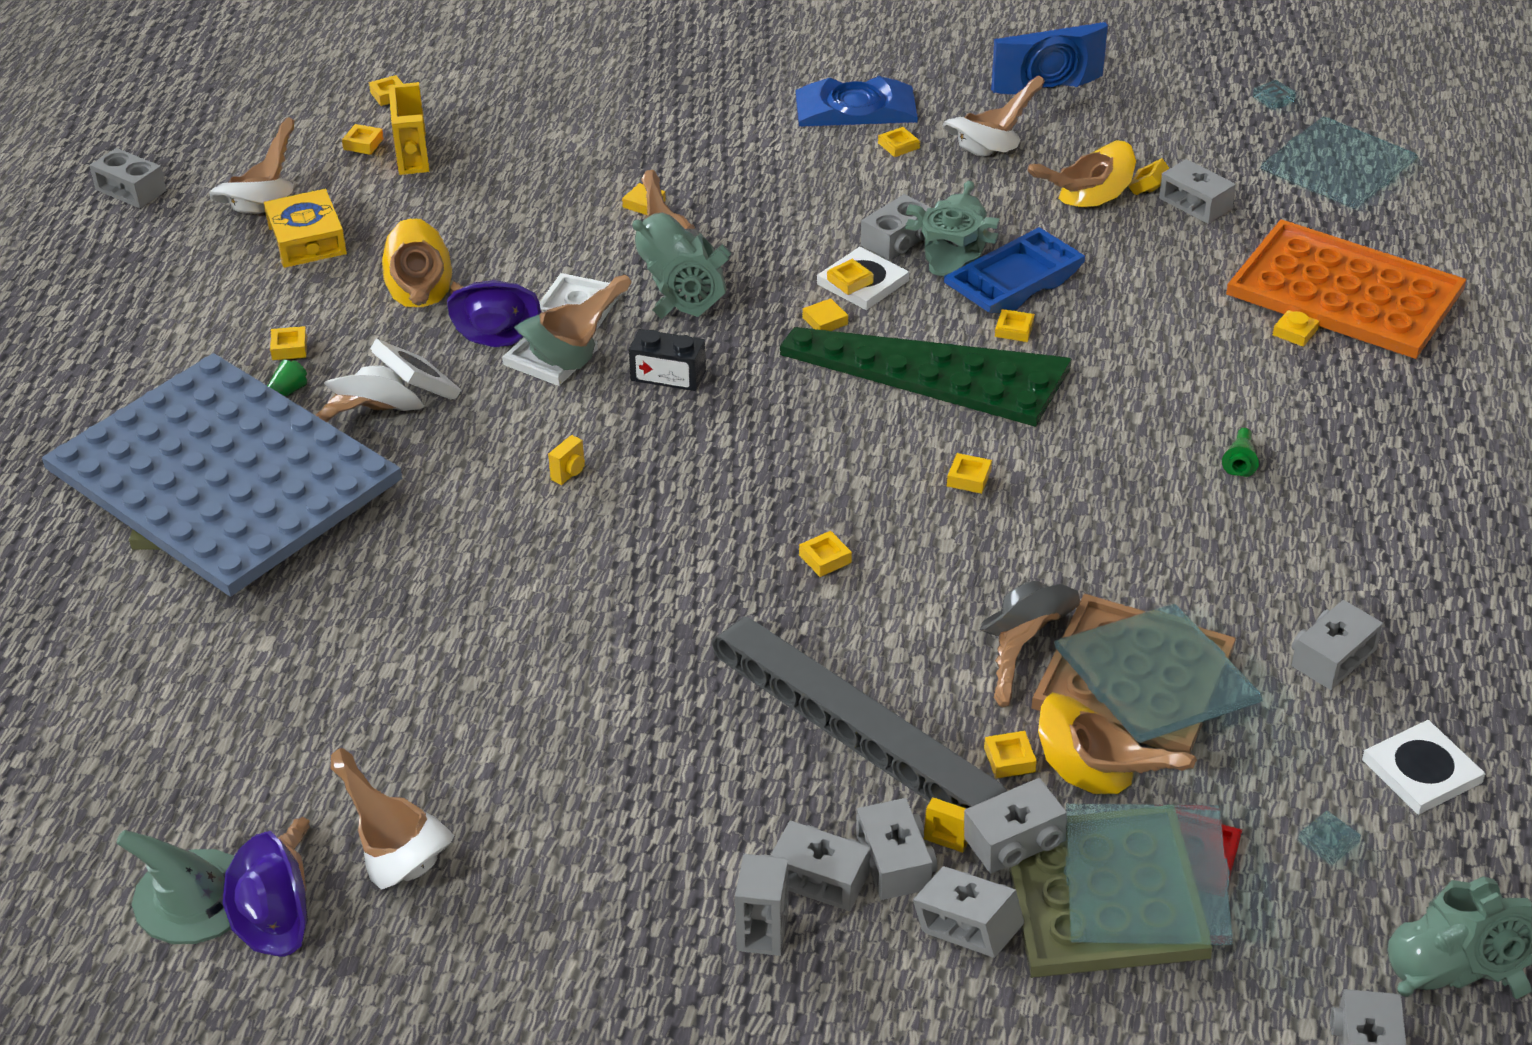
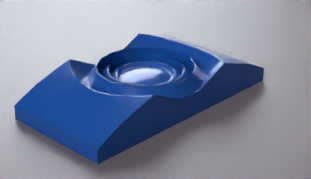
M1102 22L994 39L991 90L993 93L1017 94L1025 88L1030 80L1037 76H1041L1045 80L1042 88H1051L1057 85L1078 87L1103 76L1108 30L1107 23Z
M877 76L866 82L852 81L843 83L829 77L796 90L799 127L918 122L913 88L911 85L898 80Z
M1038 227L945 275L944 283L989 313H1001L1002 309L1014 311L1041 289H1055L1064 283L1085 262V255Z

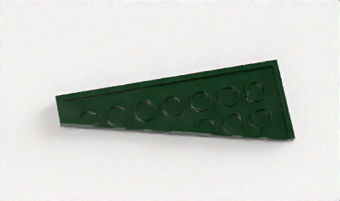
M794 327L780 345V355L1034 427L1037 426L1071 369L1072 361L1071 358L800 327Z

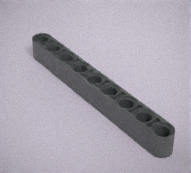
M740 618L712 640L713 650L719 660L930 802L932 797L967 809L1007 792V789L1000 782L751 618Z

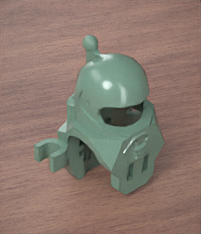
M972 181L964 183L963 193L952 194L947 199L938 201L934 208H927V211H925L921 206L909 204L906 210V215L916 216L918 220L908 219L905 229L916 231L922 228L921 231L925 237V258L929 262V271L934 275L945 276L980 258L986 243L995 244L997 241L998 233L989 232L988 228L997 229L1000 219L986 218L987 212L983 204L977 197L970 195L975 187ZM946 240L954 242L958 246L949 244Z
M663 212L655 213L647 217L643 222L641 220L633 221L632 227L636 231V250L647 263V269L652 273V278L660 292L665 295L656 302V306L652 309L660 319L665 317L674 307L681 312L699 317L726 293L727 289L721 266L729 260V256L732 253L723 244L714 251V247L701 232L694 236L690 231L685 230L675 218Z
M1483 876L1471 882L1451 880L1429 902L1426 914L1420 920L1401 924L1388 941L1387 952L1390 965L1396 975L1402 980L1397 987L1398 993L1401 996L1408 997L1413 993L1414 989L1436 990L1447 985L1462 988L1481 978L1496 982L1501 981L1504 986L1509 985L1512 995L1516 1000L1531 993L1532 988L1523 969L1532 964V902L1528 898H1502L1498 883L1488 877Z

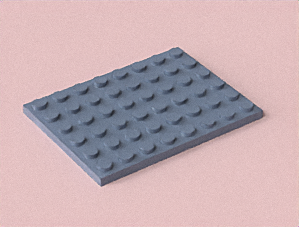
M215 353L201 359L198 363L173 376L170 380L145 393L142 397L117 410L114 414L89 427L86 431L59 445L56 449L42 457L45 469L230 597L402 480L401 468Z

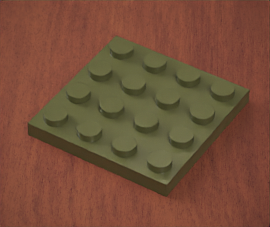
M1174 808L1067 819L1066 841L1060 843L1052 850L1041 851L1023 859L1019 864L1009 867L1012 887L1016 889L1024 919L1021 932L1031 978L1211 959L1212 945Z

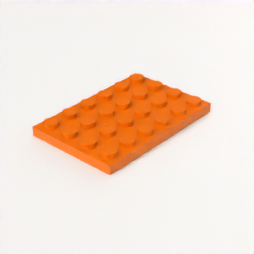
M1280 219L1229 281L1226 295L1285 314L1288 310L1305 313L1308 317L1319 320L1320 327L1417 359L1464 291L1467 279Z

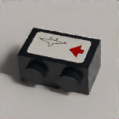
M639 329L628 349L631 381L697 391L706 372L705 339L694 338L688 335L663 333L656 330Z

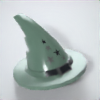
M127 830L119 834L116 844L143 861L148 870L136 885L132 900L137 924L153 938L170 944H197L220 937L231 929L222 901L225 873L234 855L216 849L185 850L151 836Z

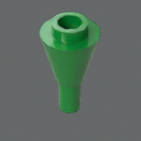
M283 359L267 386L286 397L307 385V372L297 361Z
M1248 428L1238 430L1237 439L1222 457V466L1228 474L1249 477L1256 472L1259 466L1258 457L1251 443L1252 432Z

